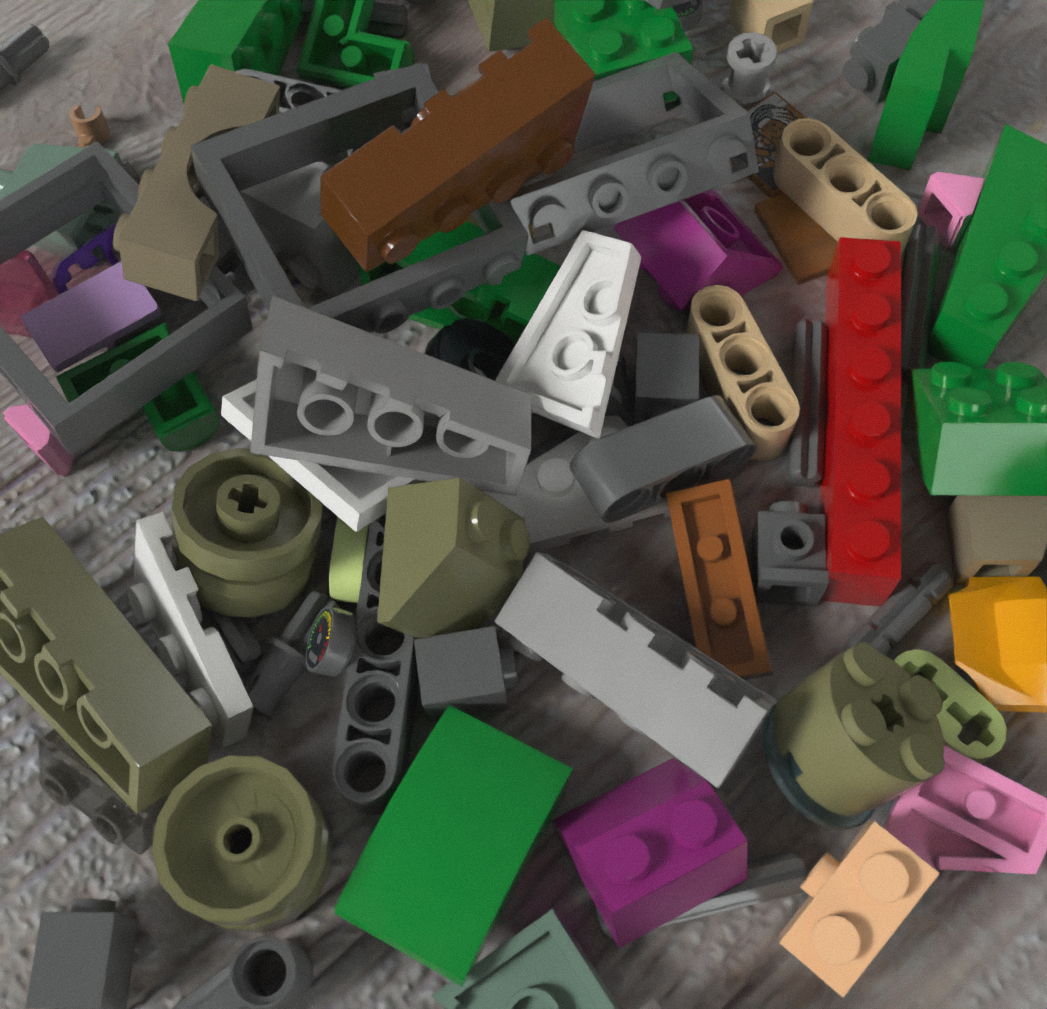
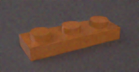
M730 479L666 493L696 648L745 680L773 675L735 493Z

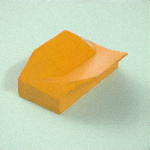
M970 577L965 583V588L948 594L955 664L968 673L976 683V690L995 706L998 711L1047 713V588L1040 577Z

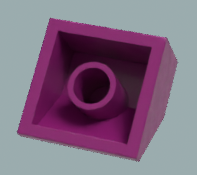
M714 190L702 192L619 222L613 228L623 241L633 244L641 256L639 268L649 272L660 285L658 293L670 307L679 312L690 311L692 298L699 290L707 286H726L742 296L777 276L784 268L718 192Z
M671 758L551 820L556 834L619 948L748 879L747 839L708 780L675 758Z

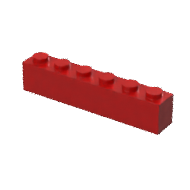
M839 237L826 278L825 324L828 327L825 463L824 476L820 483L819 514L825 515L826 571H829V584L820 601L881 607L901 580V242Z

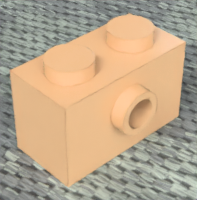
M868 820L838 860L826 852L802 882L800 888L809 897L780 932L779 943L844 998L940 873L878 823Z

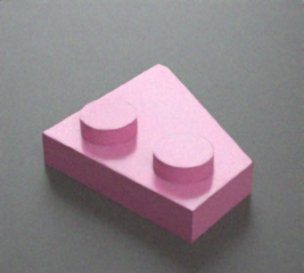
M944 745V769L938 775L896 797L882 825L886 831L934 869L1036 874L1047 851V798Z

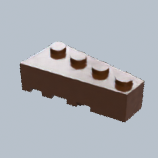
M547 17L527 30V38L531 43L508 59L499 50L480 63L478 69L482 76L457 96L452 98L443 89L423 103L424 107L415 116L410 129L402 134L398 128L392 125L321 175V216L365 272L384 262L392 264L401 261L416 248L419 242L440 230L443 233H448L457 229L475 210L492 200L494 203H502L508 200L521 188L523 183L543 172L546 175H550L559 171L572 158L575 151L574 143L596 74Z

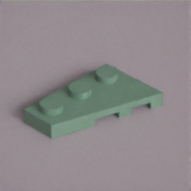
M557 909L550 910L477 962L463 987L451 981L431 995L444 1009H620Z

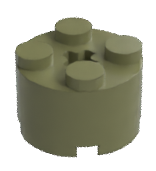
M858 642L792 687L790 691L779 698L773 716V729L781 756L791 751L796 763L803 772L795 780L809 797L833 813L849 817L876 809L938 775L944 769V741L937 714L942 710V700L937 689L923 676L915 675L911 677L895 661L879 653L876 648L866 642Z

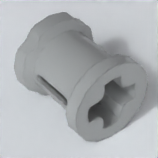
M753 32L743 33L736 36L729 43L727 60L731 67L723 81L722 91L744 109L754 108L763 102L769 94L771 85L767 73L774 66L777 56L776 45L769 37Z

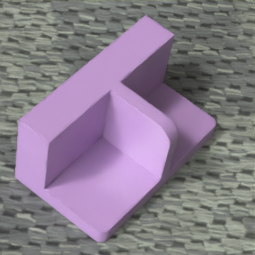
M119 262L21 315L20 318L54 371L60 372L105 346L108 350L116 347L117 345L114 341L159 317L161 311L144 285L124 280L122 263Z

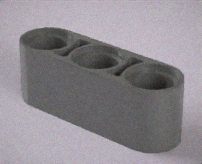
M714 395L589 443L573 457L569 469L600 518L605 523H612L667 501L666 493L708 484L733 473L751 459L757 447L723 398Z

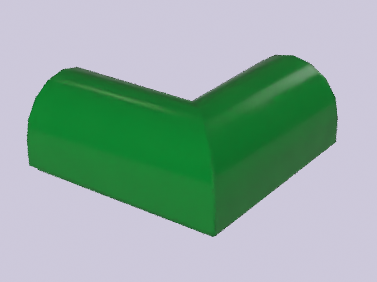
M315 0L296 73L305 80L348 89L373 80V73L414 65V51L409 42L366 33L375 0Z
M166 322L55 376L68 403L172 334ZM191 372L142 406L158 439L169 451L182 452L199 447L210 440L220 426L219 417L194 372Z

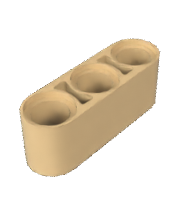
M810 118L798 119L789 123L782 134L773 172L774 182L779 189L837 242L839 237L901 242L902 256L918 215L913 201L824 123Z
M721 285L707 286L699 290L692 298L685 333L699 335V375L709 395H718L723 398L755 443L757 449L751 459L757 461L773 460L780 456L788 445L799 417L800 406L798 399L743 298L729 287ZM708 323L718 324L719 326H713ZM731 370L743 371L748 375H739ZM756 419H767L776 426L762 425Z

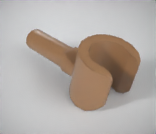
M76 105L70 110L69 117L79 139L78 147L87 148L96 141L100 144L107 141L110 137V130L100 106H97L96 113L87 119L80 105Z

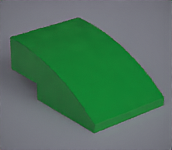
M938 0L924 15L911 34L899 59L867 158L868 162L911 170L925 130L942 134L974 52L985 0Z
M449 705L417 754L375 827L335 906V914L463 987L528 870L538 843L565 797L573 768Z

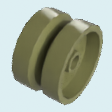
M235 448L209 454L189 466L174 486L172 500L173 568L175 571L189 567L199 589L196 596L200 606L224 616L258 617L282 610L303 595L314 575L317 541L319 540L322 519V502L267 455L250 453V449Z
M226 756L199 766L173 788L156 820L152 854L159 882L178 907L233 932L265 933L293 922L318 899L332 870L334 837L325 810L288 769L260 756ZM252 836V843L244 852L241 848L244 842Z

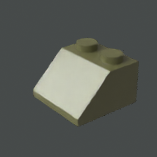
M461 478L388 487L377 623L418 639L482 628L511 595L523 575V560L529 552V534L525 526V519Z

